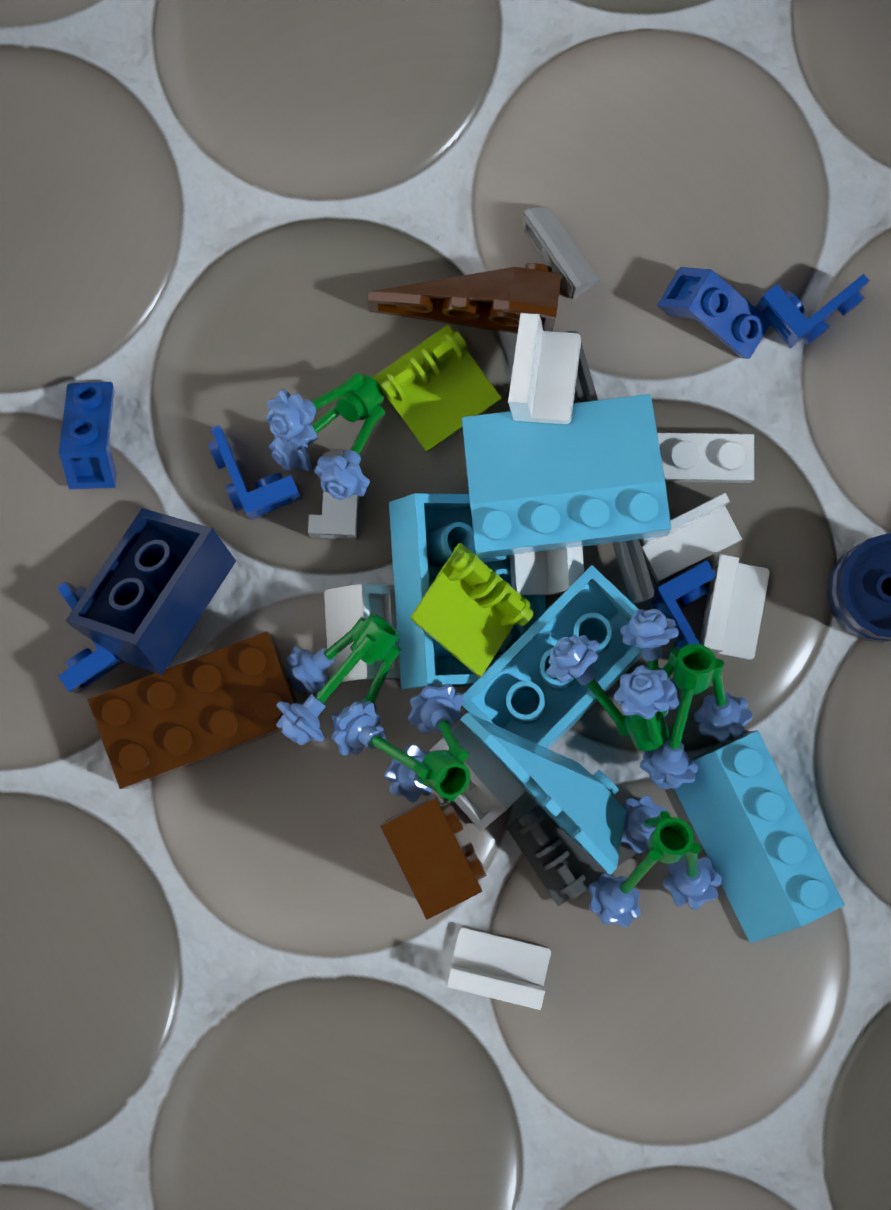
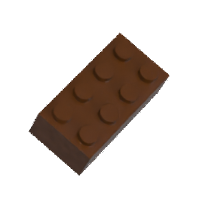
M268 631L168 668L163 675L155 673L87 699L119 789L133 788L282 731V728H278L276 724L283 714L276 704L279 701L289 704L298 703L274 637Z
M436 795L386 820L380 826L426 920L483 892L480 879L487 876L472 843L470 842L462 846L456 834L463 830V826L451 801L447 800L441 803Z

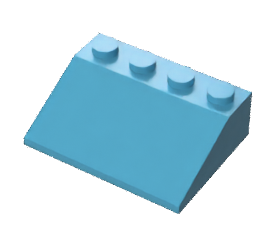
M651 394L573 403L572 417L569 424L514 421L511 411L462 417L475 550L479 559L669 535L671 523L666 483Z
M414 493L389 502L396 621L397 632L400 635L398 647L401 649L399 653L401 689H420L426 686L442 687L446 684H451L453 687L472 686L480 677L474 674L410 619V616L458 543H462L472 553L477 555L469 494ZM509 555L480 559L512 587ZM545 595L522 596L530 602L529 608L534 614L524 626L515 623L486 671L546 612Z

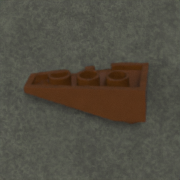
M527 263L525 268L510 267L369 291V312L518 334L520 313L540 314L543 331L553 332L558 307L561 273L552 272V268L544 264Z

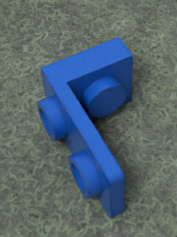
M680 267L657 304L668 316L697 320L740 358L744 359L751 358L771 324L765 315L712 269Z
M862 274L809 319L802 314L805 310L800 300L791 291L787 290L784 292L778 284L766 292L755 307L770 320V325L790 348L802 339L809 345L829 328L825 322L826 319L837 310L842 316H845L865 299L860 291L870 280L865 274Z
M112 382L70 383L67 385L59 455L69 489L116 487L117 472L109 444L115 392Z
M220 425L211 428L215 441L208 443V446L218 469L223 467L228 469L233 483L225 487L236 512L244 509L246 515L252 520L302 499L292 475L283 478L281 473H276L255 483L257 489L249 492L225 432Z
M708 561L699 564L654 590V596L657 600L651 602L653 609L660 610L666 619L675 620V628L679 631L677 637L680 640L674 643V646L681 649L689 644H700L676 600L681 598L684 605H687L710 592L706 583L716 578V575Z
M63 582L57 586L72 610L86 591L83 586L76 589L68 582ZM93 641L97 650L92 653L90 648H87L75 654L65 663L68 669L58 675L68 692L79 693L117 668L124 661Z

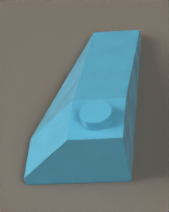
M467 712L460 720L554 822L611 875L617 869L626 810L613 797L619 791L615 784L600 770L592 775L578 762Z

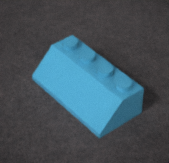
M591 565L482 677L463 694L464 702L461 706L474 716L547 749H551L598 700L586 685H581L576 678L560 683L557 678H550L546 674L547 669L550 667L548 663L550 650L555 648L558 640L563 637H572L573 635L577 637L585 635L589 640L598 641L600 644L599 649L596 651L598 659L591 664V667L596 672V681L606 693L642 656L641 648H638L636 645L623 643V635L620 631L622 626L630 624V619L639 609Z
M758 730L748 731L741 737H736L691 759V761L698 765L695 781L693 783H682L679 788L673 789L707 858L711 860L713 870L722 877L720 885L749 943L802 927L845 906Z

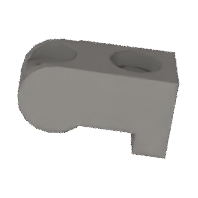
M330 450L322 457L342 456L346 450ZM323 491L322 515L309 514L308 534L310 538L357 540L359 496L351 495L350 498L339 500L333 498L330 493Z

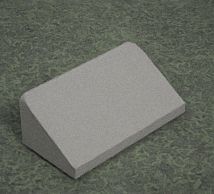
M533 207L523 212L521 228L547 266L552 268V272L561 273L560 285L569 298H576L598 283L597 275L549 207Z

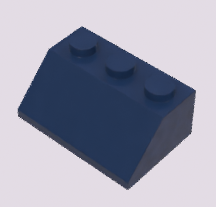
M142 508L65 621L71 627L126 663L163 675L236 563V560L213 528Z

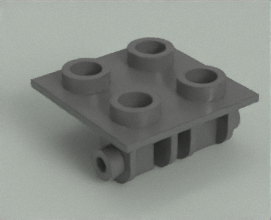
M537 805L506 826V829L558 906L569 899L573 900L580 896L591 883L598 880L601 874H607L597 862L554 822L540 805ZM621 842L617 867L637 854L627 843Z

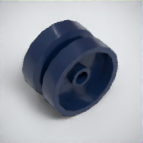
M891 533L869 538L851 548L837 560L829 575L827 598L832 615L845 631L864 641L880 643L891 641V593L885 594L881 588L882 584L887 583L891 591Z

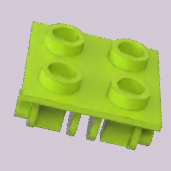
M449 325L443 327L373 377L426 452L463 427L462 417L480 415L502 399L466 350L467 344L458 331L453 332Z
M458 543L410 616V619L474 674L482 677L515 623L524 626L530 621L534 612L529 608L530 602L527 599H524L506 581L499 577L496 572L483 563L477 555L472 553L462 543Z

